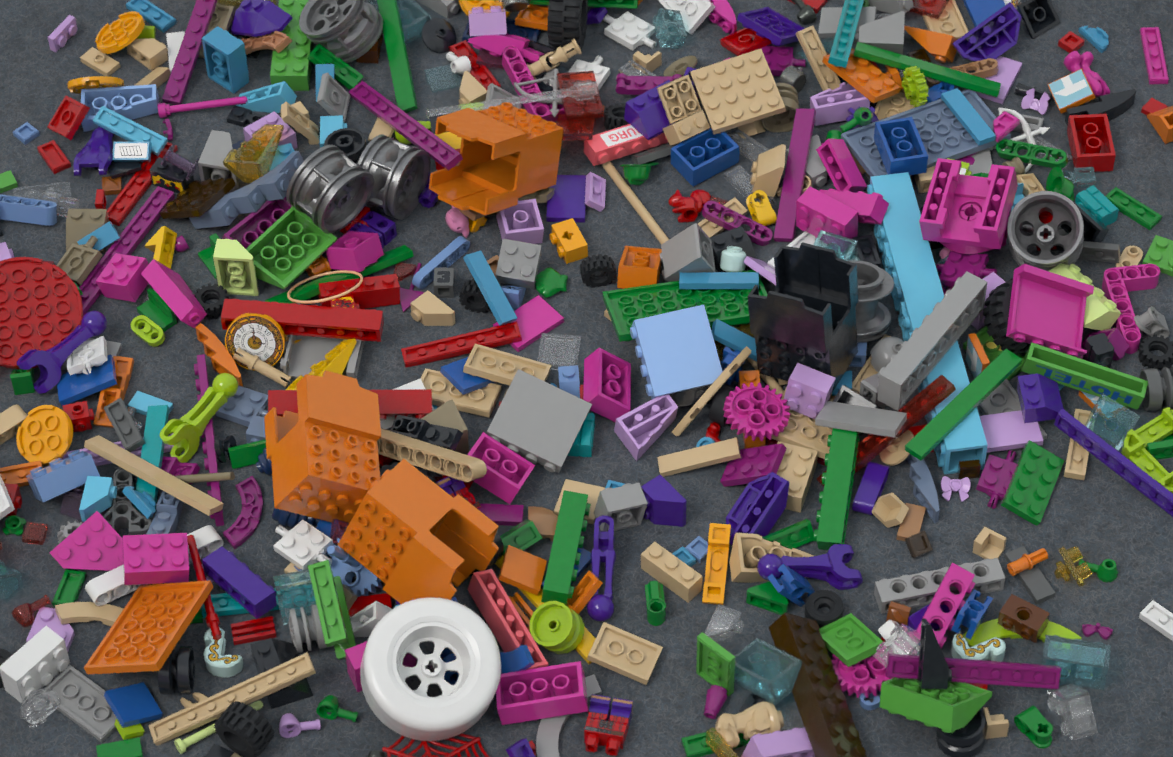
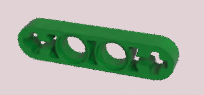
M1003 139L996 144L998 156L1004 159L1012 160L1018 157L1024 163L1050 168L1058 166L1061 169L1068 164L1066 152L1061 149ZM1021 149L1028 150L1025 155H1018ZM1043 152L1046 154L1042 159L1036 158L1038 153Z

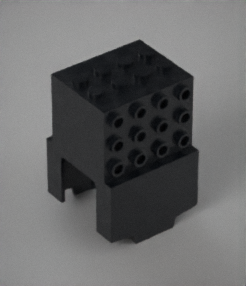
M803 242L800 248L781 246L774 256L776 292L769 291L767 296L759 295L758 285H755L747 296L751 334L755 335L759 374L788 381L797 363L835 377L833 392L858 352L855 309L859 302L857 264L838 258L835 250Z

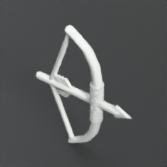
M998 108L999 115L1006 111L1020 119L1022 124L1021 127L1024 134L1010 138V140L1020 141L1026 139L1028 143L1036 145L1033 136L1040 133L1044 134L1050 129L1048 127H1039L1038 130L1031 132L1029 124L1021 114L1015 110ZM996 145L990 147V150L996 149ZM1033 164L1027 165L1024 174L1027 173V171L1033 166Z

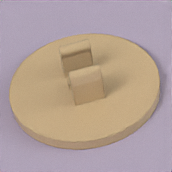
M901 428L896 437H886L880 448L881 460L890 466L904 461L910 454L905 451V445L914 438L913 433L908 429Z

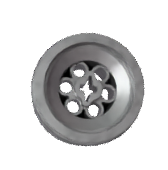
M850 260L849 262L857 264L859 300L855 307L857 342L876 340L887 333L892 320L889 309L878 302V300L888 296L893 291L894 280L888 272L872 263Z

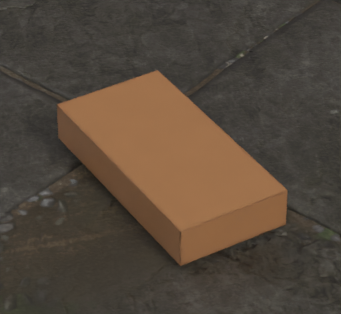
M910 503L905 504L909 510L899 526L896 540L905 541V538L921 531L926 507Z

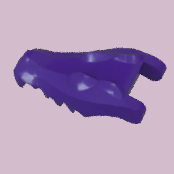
M100 126L93 130L88 143L74 158V176H81L82 167H99V175L107 174L108 167L113 161V133Z

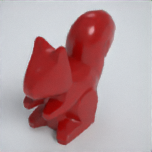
M697 189L690 194V197H682L680 191L676 190V193L669 198L668 204L675 207L672 209L673 213H681L678 217V222H693L697 218L698 213L702 211L703 205L711 200V196L707 191Z

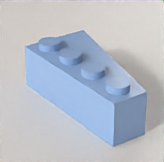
M156 84L81 89V103L90 108L82 121L83 130L87 132L99 127L93 123V119L102 106L130 120L158 113L159 96Z

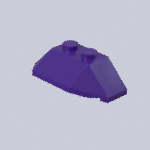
M243 0L235 12L231 32L232 34L252 37L267 35L274 31L280 32L292 20V17L271 1Z
M1009 2L956 40L952 45L962 58L976 62L989 58L996 59L1017 44L1022 16L1012 3Z
M771 472L748 483L726 516V524L731 525L729 544L733 546L736 533L758 534L762 537L769 534L786 508L789 481Z

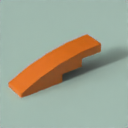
M200 323L195 327L197 339L203 343L205 354L211 358L213 370L219 374L229 373L237 379L238 385L243 387L241 374L229 351L226 350V347L214 333Z
M113 356L117 384L101 390L93 423L95 426L114 428L104 407L119 398H122L124 401L134 365L133 358Z

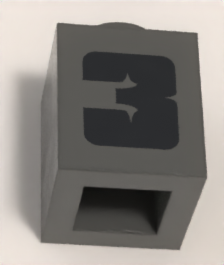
M434 268L433 287L434 295L437 298H454V268Z

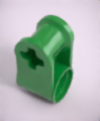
M1035 706L1027 708L1014 717L1017 728L1036 747L1044 749L1051 745L1053 726Z

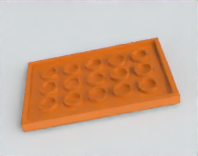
M211 580L140 585L84 666L86 673L118 674L159 671L212 591L213 585Z

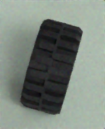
M549 0L547 30L550 47L557 49L560 46L563 47L571 43L572 39H575L579 48H583L587 29L588 0Z
M1012 278L997 286L989 293V297L986 298L985 306L987 307L983 308V316L986 318L984 319V325L988 328L987 333L989 337L992 336L993 342L997 346L1000 345L1003 351L1008 349L1017 356H1025L1031 344L1016 342L1013 338L1006 337L1013 284Z

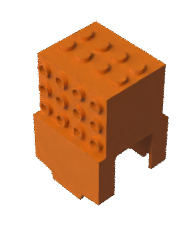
M503 102L498 106H490L485 110L475 111L471 108H466L437 117L435 134L438 135L448 131L457 135V137H462L460 154L463 158L449 171L444 168L430 174L429 189L438 194L439 200L460 210L470 209L487 216L518 205V198L556 185L563 128L556 125L555 122L546 121L541 116L532 115L527 110L516 108L508 102Z
M325 371L323 377L306 374L296 384L298 413L285 411L283 417L277 416L276 408L273 407L264 416L267 459L271 460L274 508L348 526L361 501L369 491L368 489L375 480L380 481L377 440L381 437L378 394L360 387L357 379L330 371Z
M403 459L391 471L387 469L382 474L380 481L375 480L368 489L369 491L361 501L338 546L385 583L383 590L400 604L428 597L452 600L457 590L451 583L458 587L475 569L479 571L487 569L499 549L493 541L499 526L459 494L454 498L408 461Z

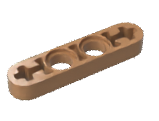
M989 58L951 67L950 69L964 73L975 70L976 72L967 74L987 78L998 73V62L995 59ZM927 77L929 88L942 82Z

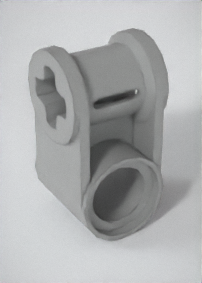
M1149 307L1148 311L1140 316H1134V321L1138 328L1149 336L1153 337L1154 334H1157V337H1160V335H1164L1165 339L1169 336L1170 332L1165 316L1154 307Z

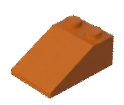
M625 246L618 266L617 288L624 289L658 284L662 265L660 259L662 249Z

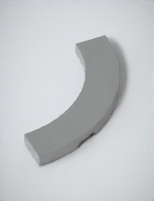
M594 674L585 677L588 702L591 700L592 694L602 695V691ZM569 715L541 719L536 738L537 757H560L558 750L559 736Z

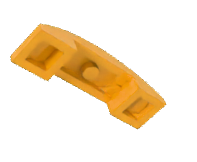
M710 523L702 603L724 604L731 525Z

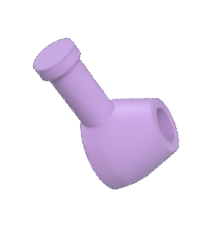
M291 713L284 714L279 724L280 735L284 738L298 736L304 730H320L321 728L319 719H316V721L299 722Z

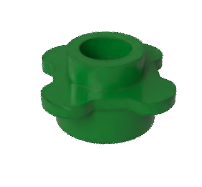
M16 515L8 517L5 521L6 527L3 528V533L6 535H22L26 520Z

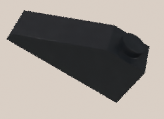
M922 619L917 683L921 689H948V682L952 680V671L948 667L930 623L927 619Z

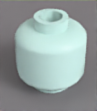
M728 246L721 253L720 268L726 272L744 271L746 253L742 251L741 247Z

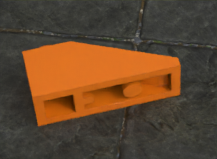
M909 26L904 27V30L933 55L936 61L940 63H945L946 61L953 62L957 52L956 48L952 45L957 40L954 36Z

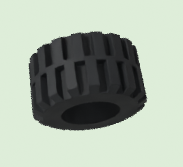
M238 701L232 702L214 724L215 731L220 739L231 750L244 757H258L275 736L272 726L259 711Z

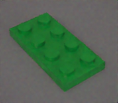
M1029 440L1024 446L1001 506L1037 526L1042 520L1064 460Z

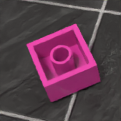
M349 231L338 238L326 250L331 269L356 271L358 273L364 271L365 267L377 262V259L384 255L378 233Z
M115 253L95 282L104 297L136 302L148 285L141 272L149 263L144 257Z

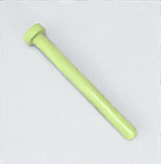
M256 701L249 706L259 710L263 707L262 701ZM214 724L183 740L180 738L174 740L179 753H185L187 747L216 733Z

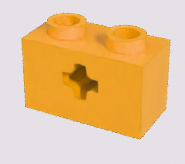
M573 218L551 225L552 233L549 234L550 240L553 245L556 244L558 255L565 260L566 264L588 257V244Z

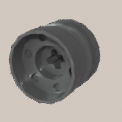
M1173 366L1170 369L1163 367L1161 374H1159L1156 368L1142 369L1139 378L1148 381L1145 397L1142 401L1144 410H1160L1162 403L1165 408L1170 407L1171 409L1173 407Z

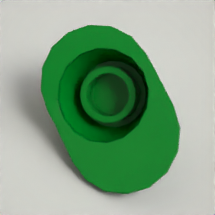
M659 163L619 165V167H623L624 178L628 180L629 184L642 185L649 178L651 166Z
M1053 167L1047 177L1046 190L1060 193L1074 202L1073 182L1064 177L1060 167Z

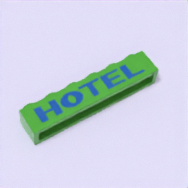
M1032 342L1025 355L1021 369L1022 372L1028 374L1038 373L1056 381L1058 384L1138 410L1145 397L1148 385L1146 380Z

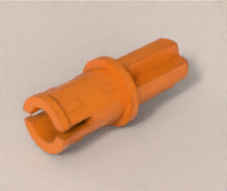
M1042 548L1029 555L1023 554L1018 560L1008 563L1007 569L1012 576L1027 569L1031 570L1034 565L1048 559V553Z

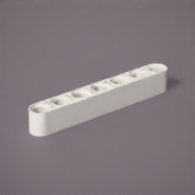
M211 525L204 526L187 534V536L194 535L200 559L208 556L224 544L220 535ZM188 548L189 564H192L193 562ZM121 565L90 580L86 584L85 590L96 606H102L137 590L140 585L147 584L124 585V568Z

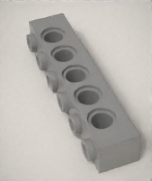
M998 558L958 565L975 575L972 580L975 583L972 591L975 589L981 594L1004 590L1005 576ZM949 567L933 571H923L918 574L902 575L892 579H882L875 582L874 595L880 613H888L891 601L911 608L930 604L939 587L938 584L942 582ZM949 587L952 594H959V590L956 587ZM966 593V594L964 595V597H969V596H970V594H968V593Z

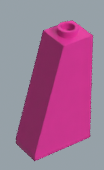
M154 259L141 272L146 281L182 322L195 328L207 315L178 273Z

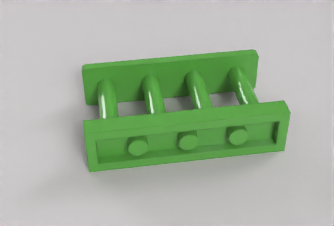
M329 560L308 565L325 644L327 647L334 645L336 657L338 660L346 658V649L356 646L342 580L340 576H333L331 563Z

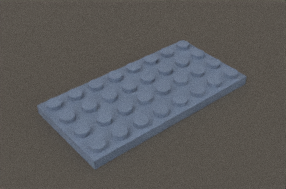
M969 89L962 91L961 93L994 132L993 120L997 117L975 91ZM942 99L876 121L881 122L912 117L928 154L927 168L936 166L938 158L956 160L993 147L998 143L995 139L992 142L978 146ZM875 122L841 134V139L844 140L849 151L870 177L888 175L874 141ZM1009 133L1003 139L1010 140L1011 134Z

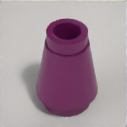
M712 685L707 690L704 709L705 717L716 719L728 698L725 688Z

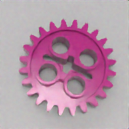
M750 382V386L747 387L743 383L741 389L736 386L734 392L730 391L729 396L726 397L723 416L727 418L726 424H732L731 430L738 429L737 435L744 433L745 439L750 435L753 441H755L756 437L763 441L764 436L771 440L772 435L778 437L779 432L783 433L785 427H787L790 417V406H786V399L781 400L783 394L776 395V389L770 391L769 385L762 388L761 383H758L757 387H754V384Z
M884 645V650L850 667H847L833 654L832 665L839 679L842 692L848 690V696L856 693L857 698L861 694L868 698L869 693L877 696V691L881 692L882 682L893 678L886 676L888 654H894V650H888V645Z

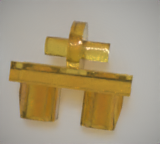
M1064 546L1059 548L1058 550L1066 564L1063 565L1062 561L1056 563L1058 567L1054 572L1056 578L1063 577L1065 582L1071 579L1069 574L1072 573L1079 587L1085 585L1083 580L1093 573L1086 562L1075 567L1074 563L1084 558L1078 546L1068 550Z

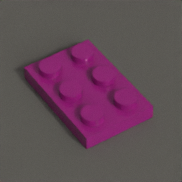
M783 443L741 449V458L728 461L720 480L721 484L724 487L748 484L771 472L777 474L787 448Z

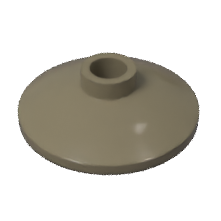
M686 56L673 62L664 71V76H673L675 74L683 76L687 67L694 68L698 62L696 56Z

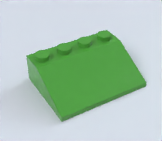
M292 206L246 250L253 256L256 278L285 289L337 241V238L331 233H324L313 223L309 216L299 212Z
M892 678L881 684L880 708L888 710L891 714L906 716L908 720L921 721L929 727L941 728L943 732L953 733L955 730L965 727L990 699L992 691L964 682H948V689H921L917 679Z

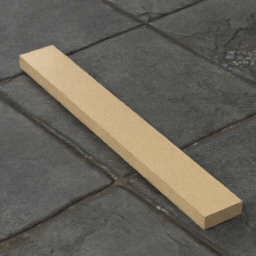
M99 435L85 441L84 447L208 516L223 509L224 503Z
M302 654L148 725L154 744L156 746L161 745L219 718L232 702L238 701L248 705L315 674L316 671L309 654Z

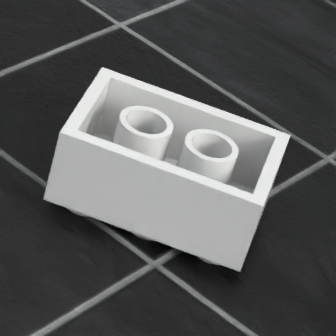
M45 626L0 666V674L5 691L22 704L32 700L41 688L49 685L59 672H63L68 667L70 660L64 639Z

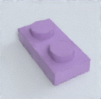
M69 15L48 36L50 50L57 52L66 44V41L71 36L76 34L78 29L75 17Z
M590 172L586 175L585 205L601 212L605 208L606 179Z

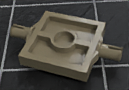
M91 236L87 243L83 245L72 243L56 265L66 272L69 278L76 282L77 285H82L103 256L99 250L92 249L98 241L95 236Z

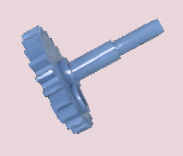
M336 545L327 548L328 555L332 557L331 567L333 576H340L342 584L347 585L357 597H360L361 594L368 596V590L376 593L375 586L382 588L381 580L342 548ZM356 575V580L352 583V579Z

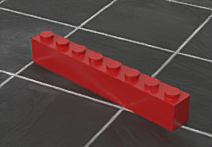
M224 299L221 314L223 330H227L232 321L238 316L245 313L265 314L273 318L286 335L338 339L355 338L356 340L381 342L384 325L383 311L375 309L367 310L257 300Z
M432 389L369 390L378 394L380 420H387V417H395L396 419L397 415L421 419L432 412ZM268 390V412L275 407L277 416L283 417L285 411L298 413L297 390Z

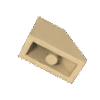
M154 38L135 39L126 46L128 54L151 71L169 60L166 45Z
M465 71L459 90L460 106L463 108L467 104H485L487 90L468 71Z
M428 290L410 303L412 318L416 322H421L424 326H453L456 324L455 311Z

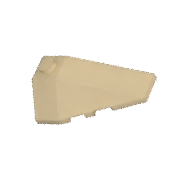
M736 533L729 562L732 582L746 583L768 581L763 579L757 570L758 561L766 554H776L780 558L783 556L812 557L814 555L795 548H786L776 541H767L758 534Z

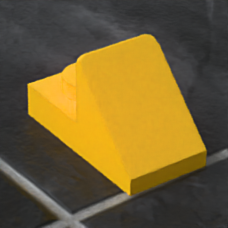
M162 226L145 244V247L154 252V260L171 269L177 233L166 226Z

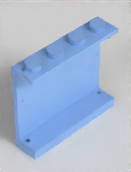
M704 305L633 321L632 327H630V334L632 339L636 340V356L641 358L642 365H640L642 377H646L647 384L645 388L647 395L651 396V399L712 385L723 372Z

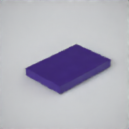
M557 175L556 185L550 187L555 189L554 195L547 201V222H562L573 218L575 222L585 223L586 175Z

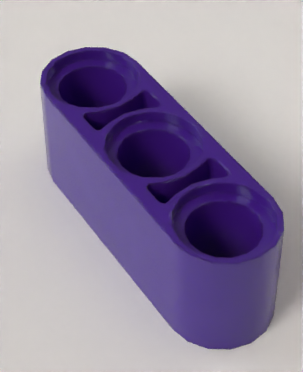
M869 461L853 501V511L873 516L872 509L881 496L890 467Z

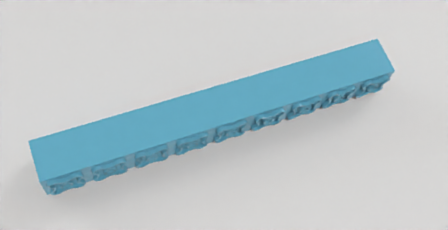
M909 172L870 177V185H867V194L879 193L889 203L881 225L875 224L874 236L877 239L879 252L883 253L882 265L894 280V289L891 292V296L894 301L895 311H899L898 322L902 330L903 340L908 341L914 329L922 325L925 316L933 312L936 303H940L943 300L944 293L929 241L923 240L919 223L921 214ZM958 341L954 343L918 387L920 402L925 405L924 417L927 424L970 384ZM977 407L934 448L938 467H942L944 474L957 473L959 461L980 460V470H983L985 467L988 444Z

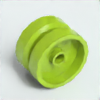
M548 601L540 605L533 612L530 619V633L539 645L545 647L550 652L566 654L574 650L581 643L584 635V623L581 616L564 603Z

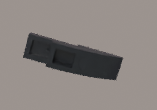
M1132 89L1100 96L1097 103L1068 108L1065 122L1068 126L1069 115L1107 114L1108 121H1111L1122 115L1134 104L1136 90Z
M397 415L390 429L392 432L455 451L463 435L458 429L434 425L423 419Z

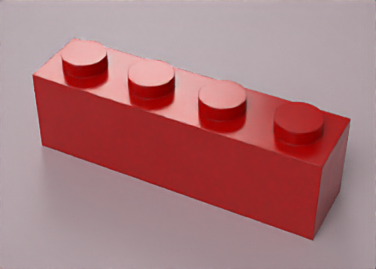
M397 274L363 278V282L358 288L344 296L353 295L354 301L359 303L360 309L400 304V286ZM360 278L318 283L319 299L332 297L353 288L359 283ZM330 300L320 302V306L330 307Z

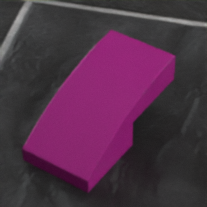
M163 457L161 469L173 476L198 474L200 467L197 463H181L177 457Z

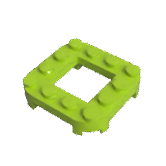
M1167 407L1162 410L1161 415L1137 430H1129L1121 453L1173 493V471L1168 473L1146 450L1147 443L1161 441L1173 433V410Z

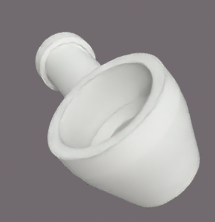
M453 52L447 53L446 59L451 61L453 73L461 75L465 71L470 73L471 63L467 56L457 57Z

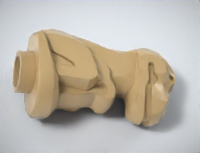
M760 702L738 714L725 713L720 715L715 725L714 734L720 738L724 747L733 749L740 742L738 733H743L744 739L750 740L756 734L781 731L780 728L784 726L783 716L780 710H776L773 703Z

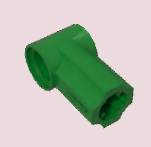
M650 581L645 585L647 621L653 626H659L666 620L663 584L658 581Z

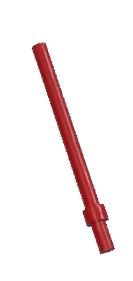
M188 535V548L197 581H206L194 535ZM209 594L204 601L207 614L205 619L207 626L211 629L213 639L219 640L222 637L219 629L220 621L218 614L214 611Z

